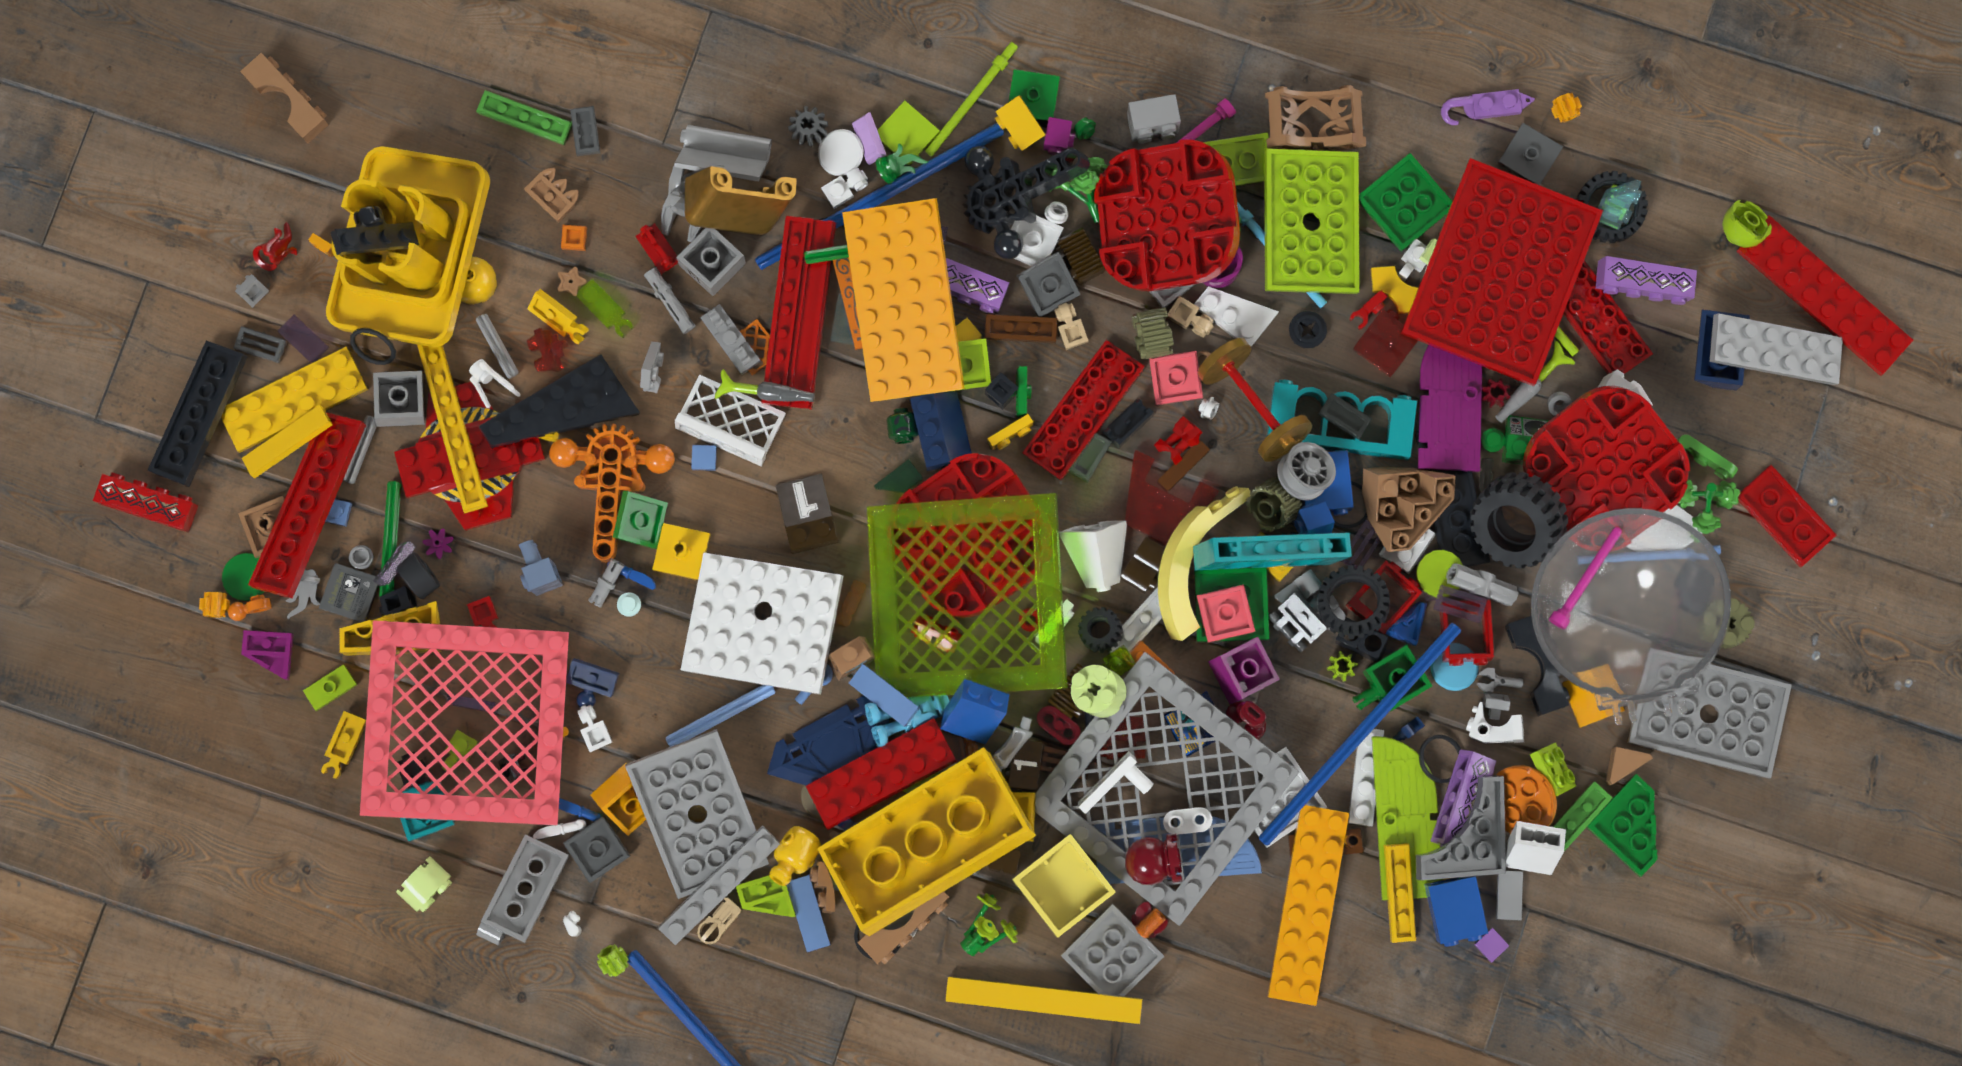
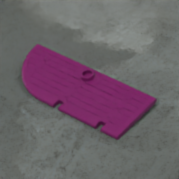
M1428 345L1421 362L1420 390L1429 391L1428 396H1420L1419 442L1427 443V448L1418 449V469L1480 472L1482 366Z

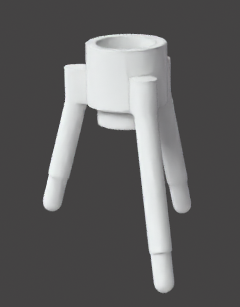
M483 359L476 361L470 367L469 372L472 377L469 380L476 387L486 408H490V403L480 383L487 384L493 378L517 397H520V392L495 372Z

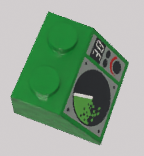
M1509 415L1506 418L1502 462L1523 465L1524 454L1529 441L1549 420Z

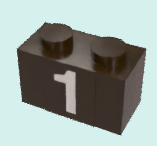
M1027 740L1013 757L1011 768H1006L1005 780L1009 783L1011 789L1037 792L1043 742Z

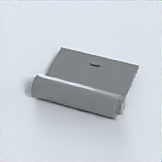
M687 125V128L681 131L680 143H684V146L675 161L674 167L701 171L710 166L726 169L731 177L759 181L769 161L772 139Z

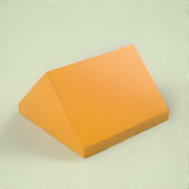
M1607 666L1562 683V686L1568 690L1570 696L1569 703L1579 728L1625 711Z

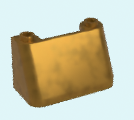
M710 166L685 178V218L690 225L695 227L756 235L766 234L772 230L795 196L796 178L781 177L774 182L771 188H760V192L732 188L730 173L724 168Z

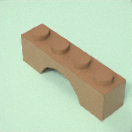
M260 53L240 72L260 94L276 91L284 93L290 98L291 113L287 122L308 144L328 126L324 120L327 115L318 106L313 108L308 103L311 98L302 89L297 91L293 87L295 81L286 72L282 75L277 70L280 66L271 56L266 58Z
M945 892L940 893L914 909L911 919L904 926L894 930L881 929L871 936L865 935L857 943L877 965L881 962L885 965L895 956L892 952L899 945L903 948L913 939L910 934L917 928L920 931L923 930L931 922L928 918L934 912L940 914L949 905L946 902L949 896Z

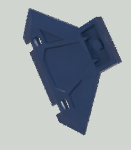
M862 696L856 699L859 704L857 708L850 711L848 705H845L793 733L795 741L787 745L784 739L776 742L767 774L806 786L878 748L871 729L874 726L889 724L890 718L872 726L869 725L867 720L857 724L856 718L862 715L866 717L865 704L872 702L867 697ZM801 749L803 754L794 758L792 753Z

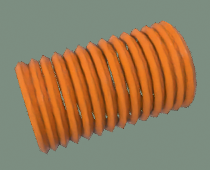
M1154 908L1136 926V931L1143 938H1147L1166 920L1165 916L1158 909Z

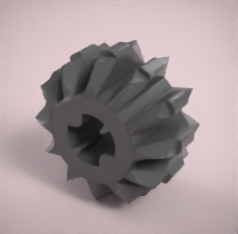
M804 106L803 113L796 109L795 114L797 117L792 116L789 118L792 124L788 126V130L794 132L791 135L792 139H799L801 146L806 140L809 146H813L812 140L814 139L816 142L821 143L822 140L819 135H827V131L824 128L828 127V121L823 120L825 114L823 112L817 114L818 110L816 107L812 108L811 112H809L808 106ZM805 123H807L808 125H811V124H812V127H813V128H812V129H809L808 127L805 128V127H804V124H805Z

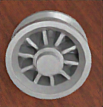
M1302 442L1296 444L1280 460L1277 474L1282 487L1290 495L1301 500H1313L1319 497L1333 483L1336 476V467L1332 457L1324 448L1315 443Z

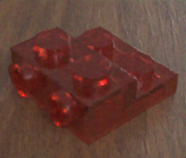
M1382 309L1352 350L1391 378L1417 344L1418 340L1400 334L1404 326L1399 321L1400 316L1393 310L1388 309L1386 312Z

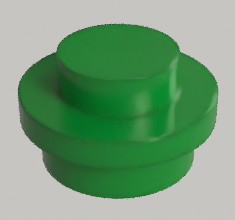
M1087 117L1082 118L1074 127L1076 137L1079 140L1090 138L1095 132L1096 123Z
M1488 429L1481 436V445L1488 452H1497L1505 444L1504 434L1498 429Z

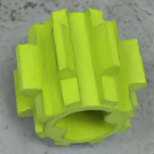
M1340 651L1337 658L1332 656L1329 658L1332 666L1327 667V670L1333 671L1332 679L1339 676L1342 682H1345L1347 675L1355 676L1352 668L1358 664L1351 662L1352 654L1344 657V654ZM1337 661H1344L1346 663L1345 668L1347 672L1342 673L1337 670L1339 668Z
M615 944L608 945L597 955L599 959L597 960L598 966L604 975L608 973L610 977H616L628 967L627 961L629 959L622 947L618 948Z

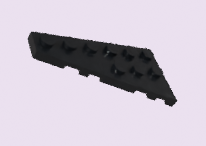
M600 354L481 424L479 429L491 448L533 437L539 438L551 433H561L593 426L600 422L615 421L627 416L633 417L639 415L640 412Z

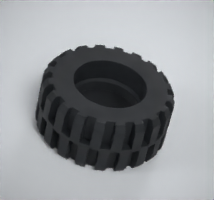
M1511 472L1505 476L1501 475L1495 478L1475 500L1473 509L1470 512V519L1473 520L1470 523L1471 531L1475 532L1474 539L1477 544H1481V550L1485 554L1489 553L1492 556V560L1496 562L1501 561L1507 567L1515 565L1517 569H1524L1526 566L1534 567L1539 562H1544L1561 543L1567 531L1568 516L1564 514L1567 509L1564 502H1560L1561 496L1557 491L1554 492L1548 482H1541V478L1535 475L1529 477L1528 473L1520 472L1516 476L1515 472ZM1502 506H1514L1526 512L1534 523L1536 534L1525 535L1510 527L1503 516Z

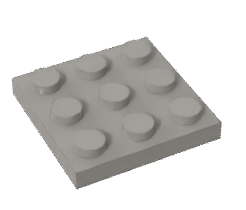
M1112 904L1061 957L1098 994L1124 997L1164 955L1147 938H1143L1136 931V927Z

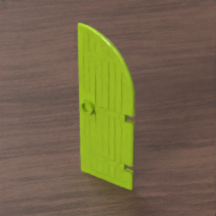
M1372 736L1382 900H1387L1384 845L1409 843L1413 899L1427 898L1424 884L1443 880L1416 879V855L1440 848V845L1431 842L1437 820H1430V813H1438L1435 781L1425 775L1419 763V754L1411 747L1392 738ZM1424 761L1426 768H1427L1428 771L1431 773V771H1430L1428 765H1427L1426 762Z

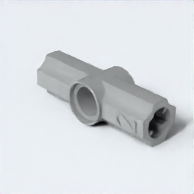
M1452 564L1451 568L1447 571L1446 578L1448 584L1467 590L1474 597L1490 599L1506 606H1512L1514 601L1517 600L1519 593L1517 586L1496 579L1494 574L1473 570L1461 564Z

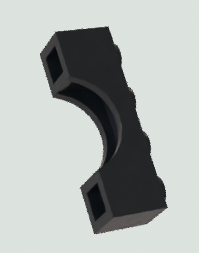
M1535 614L1507 624L1505 629L1512 648L1530 653L1537 660L1540 667V681L1537 687L1530 693L1537 716L1539 717L1569 706L1570 696L1567 688L1561 685L1559 679L1562 677L1560 668L1557 664L1554 665L1551 658L1553 650L1549 641L1546 642L1543 633L1545 628L1542 620L1537 619Z

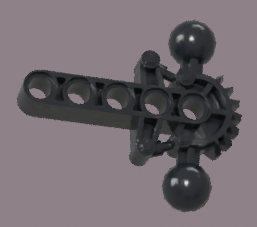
M985 146L972 147L965 156V166L969 172L978 176L979 181L973 186H967L970 192L969 194H964V197L968 199L967 202L962 204L967 209L964 214L969 218L968 222L979 231L990 234L994 228L996 229L997 235L993 244L998 256L1003 259L1016 258L1023 249V239L1018 232L1011 230L1009 225H1012L1014 220H1024L1028 223L1035 222L1036 214L1034 213L1032 199L1084 174L1089 169L1090 160L1085 154L1070 148L1021 172L1017 162L1008 157H1003L1000 160L1001 167L998 169L999 172L993 176L991 170L994 165V155L990 149ZM1078 157L1077 163L1073 166L1074 159ZM1057 168L1056 174L1052 176L1054 169ZM1037 178L1035 185L1032 186L1033 180ZM1016 188V193L1012 196V192ZM996 198V203L992 206V201ZM1014 209L1016 212L1012 214L1010 210Z

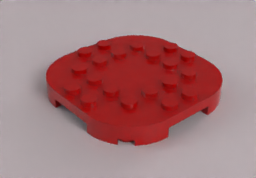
M1183 139L1179 140L1178 143L1140 150L1135 148L1118 154L1109 162L1110 165L1103 174H1100L1099 181L1096 183L1094 203L1098 204L1102 243V249H1099L1101 261L1107 272L1118 282L1139 291H1157L1207 282L1220 275L1230 265L1239 246L1240 226L1234 174L1227 159L1219 151L1203 142Z
M1620 386L1597 387L1581 395L1533 435L1524 454L1523 472L1528 473L1529 477L1533 475L1540 477L1541 482H1548L1552 486L1551 489L1559 493L1561 496L1560 502H1564L1567 509L1564 513L1568 516L1565 535L1587 549L1599 550L1615 527H1619L1622 533L1611 550L1628 544L1632 541L1631 537L1664 511L1673 509L1683 497L1688 486L1687 480L1690 464L1682 444L1677 441L1653 410L1652 405L1644 397Z
M978 453L965 454L949 461L950 464L913 490L909 489L896 502L891 512L893 514L888 530L894 553L904 564L920 589L923 598L935 609L955 617H974L995 607L1034 580L1044 569L1051 552L1052 539L1048 522L1018 475L1011 467L996 457Z

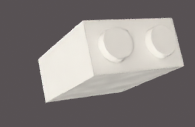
M1517 821L1505 844L1506 867L1552 875L1564 853L1566 829Z

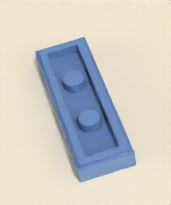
M862 664L849 682L851 686L904 727L909 724L920 709L919 706L864 664Z
M810 875L791 880L787 888L806 951L810 952L831 945L820 908L818 907L812 882H810Z

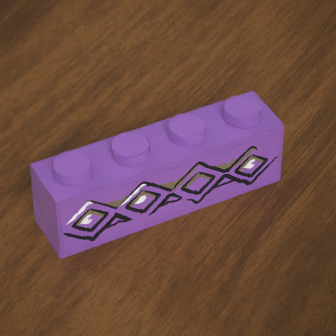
M1606 256L1598 261L1595 289H1602L1603 293L1618 294V292L1626 293V296L1631 298L1647 296L1651 301H1663V299L1671 300L1672 304L1684 305L1695 297L1697 270Z
M946 258L951 295L958 297L957 300L963 304L971 305L973 303L980 306L979 309L983 312L992 314L994 311L998 313L1008 290L1009 282Z
M1459 751L1431 842L1443 846L1461 830L1475 802L1478 777L1493 776L1496 760L1473 751Z

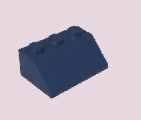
M1702 309L1694 380L1712 388L1736 391L1743 386L1745 368L1710 362L1713 316L1719 313L1750 319V315Z
M957 392L932 393L910 398L927 472L945 468L950 464L949 461L954 458L972 453Z

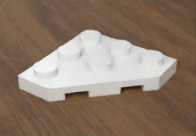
M1287 747L1276 754L1297 769L1299 773L1256 827L1255 832L1258 836L1263 833L1309 782V779ZM1317 792L1306 803L1308 806L1327 808ZM1299 812L1270 845H1265L1266 848L1296 829Z

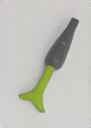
M724 369L721 371L722 383L715 393V399L735 391L756 394L760 399L766 401L814 402L815 393L806 392L773 382H762L759 385L733 382Z

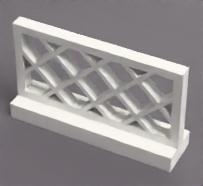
M699 375L681 412L678 413L675 419V429L762 467L766 454L786 413L735 391L726 393L733 397L735 404L722 408L718 398L716 401L719 409L706 413L703 402L714 399L715 389H718L721 384ZM702 383L712 388V395L700 397L698 390ZM700 404L703 412L702 415L693 417L687 414L691 406ZM751 404L755 407L757 413L744 417L740 406ZM737 408L741 418L728 423L724 412ZM721 413L725 424L717 427L711 425L708 417ZM769 413L778 416L775 424L765 426L762 416ZM759 418L762 428L750 432L746 421ZM743 423L746 434L740 436L732 434L730 427ZM764 432L767 438L764 447L754 444L752 436Z

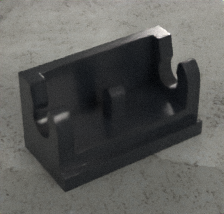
M1136 399L1102 432L1118 449L1153 417L1154 412L1150 408H1146L1142 404L1141 399Z

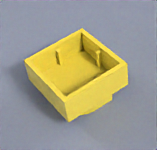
M1071 834L1012 879L1057 938L1116 893Z

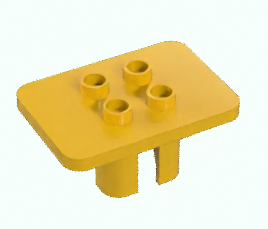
M384 146L370 150L363 160L359 180L351 183L343 196L341 207L350 213L346 228L356 227L354 212H359L361 208L367 206H379L382 209L384 221L388 224L413 222L419 245L409 243L406 249L337 255L332 241V252L338 263L326 306L328 321L333 326L346 332L353 333L354 330L360 328H370L382 333L390 340L429 347H440L446 344L454 332L490 186L488 172L478 163L469 160ZM360 333V334H363V335H368V336L377 337V336L372 335V334H370V333Z

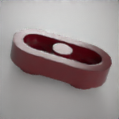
M1045 706L1038 712V725L1060 743L1073 745L1079 738V726L1057 708ZM1050 714L1054 720L1051 723H1047L1044 717ZM1064 730H1072L1073 735L1070 738L1065 737L1063 734Z

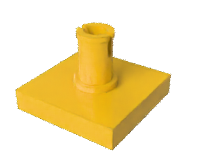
M663 523L652 570L698 580L703 553L707 552L711 534Z

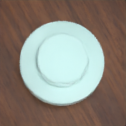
M624 593L618 598L617 609L622 615L631 617L640 611L641 601L634 593Z

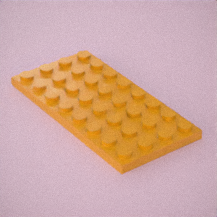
M937 198L842 212L870 401L965 389Z

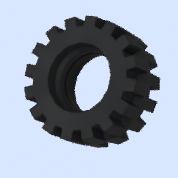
M1095 607L1092 612L1090 610L1086 611L1087 615H1082L1080 618L1081 622L1078 623V634L1082 642L1095 653L1097 651L1104 653L1105 650L1108 652L1112 651L1111 648L1113 646L1116 648L1118 646L1117 642L1122 640L1123 628L1120 619L1112 610H1107L1105 607H1101V609ZM1099 622H1107L1110 625L1109 633L1103 638H1094L1091 634L1093 626Z

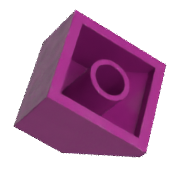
M1259 637L1208 661L1229 705L1280 680Z

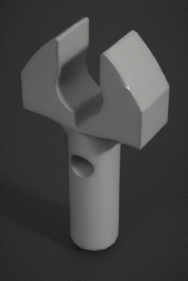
M1486 668L1477 674L1478 676H1488L1493 680L1489 684L1477 683V686L1482 691L1493 693L1496 686L1522 688L1524 684L1522 678L1498 676L1495 673V668Z

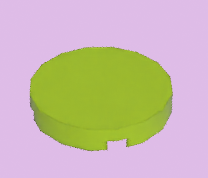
M1435 550L1426 554L1419 562L1416 570V578L1421 590L1435 598H1446L1456 593L1459 587L1448 584L1446 575L1452 564H1461L1463 566L1460 559L1452 552L1445 550Z

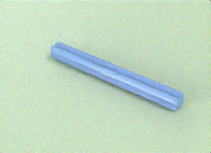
M761 685L668 735L666 741L669 747L690 740L775 694V689L773 686Z

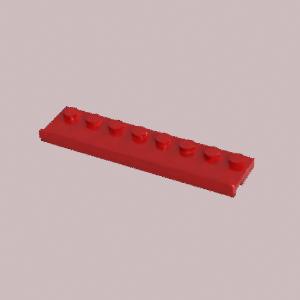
M786 216L764 382H773L815 393L832 260L807 264L804 252L834 247L836 222L795 216ZM761 400V403L766 405L809 410L813 408V402Z

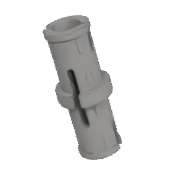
M611 558L604 574L599 576L594 592L588 599L590 603L595 602V606H603L610 590H614L616 586L615 581L625 566L623 563L618 564V560Z

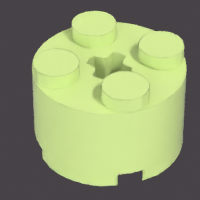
M1087 666L1072 677V699L1076 706L1084 712L1100 718L1109 717L1117 713L1122 702L1125 701L1127 692L1123 679L1104 666Z
M430 856L425 860L429 863L428 865L425 863L420 865L404 881L402 886L405 889L399 888L396 891L416 912L419 910L422 912L426 911L435 902V899L432 897L437 892L439 894L443 893L452 884L449 880L451 875Z

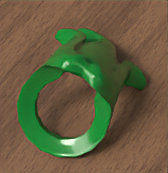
M899 143L896 152L876 159V169L885 182L892 184L896 177L906 171L916 173L914 167L905 166L910 161L927 164L928 161L913 154L899 156L903 152V146Z

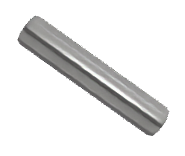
M482 314L478 316L476 322L506 377L509 379L515 377L519 371L488 315Z
M367 415L363 421L366 427L343 479L347 483H355L377 427L375 418Z

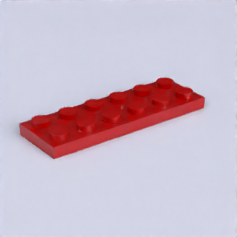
M933 718L891 740L885 746L878 747L806 785V788L826 828L829 830L957 761L936 720Z

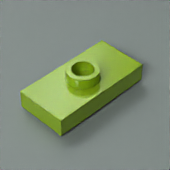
M343 664L304 689L303 692L315 711H318L358 684L346 665Z

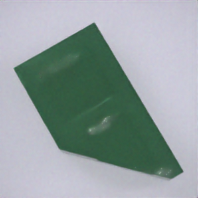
M908 459L875 484L874 488L876 490L905 493L922 481L923 477Z

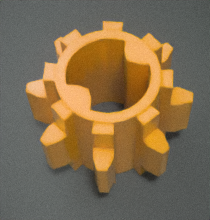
M1566 93L1552 101L1553 108L1551 110L1554 118H1559L1561 123L1573 120L1581 114V102L1579 97L1574 98L1573 93Z
M204 592V598L199 600V610L203 611L202 616L212 618L225 617V612H228L230 600L226 599L227 594L222 592Z

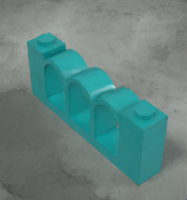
M1279 380V383L1275 382L1272 388L1270 412L1281 425L1295 417L1296 403L1300 398L1304 396L1314 397L1323 407L1328 399L1326 394L1314 387H1305L1298 391V385H1293V381ZM1346 391L1337 392L1334 395L1349 402L1361 412L1369 405H1378L1386 410L1388 414L1386 444L1359 441L1355 437L1352 440L1326 436L1328 420L1323 417L1321 418L1320 434H1308L1302 441L1315 443L1330 451L1348 450V453L1408 461L1411 457L1417 401L1411 400L1412 397L1406 395H1398L1391 402L1381 396H1371L1361 404L1359 398L1354 394ZM1269 425L1267 428V436L1273 431Z
M1350 533L1211 538L1193 546L1195 570L1331 565L1352 557Z

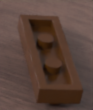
M986 314V340L1056 343L1057 318Z

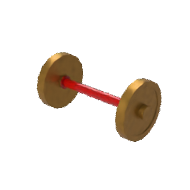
M1237 338L1225 343L1211 353L1199 367L1197 374L1203 383L1208 385L1219 382L1230 375L1273 430L1258 449V453L1263 460L1271 462L1286 455L1296 444L1301 443L1310 433L1312 424L1305 415L1293 417L1283 424H1279L1237 370L1251 352L1248 342L1244 338Z

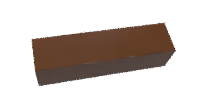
M1200 439L1198 445L1191 447L1182 456V460L1177 465L1173 464L1157 480V484L1166 493L1210 451Z

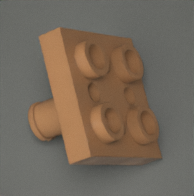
M284 496L238 513L255 558H260L285 500Z

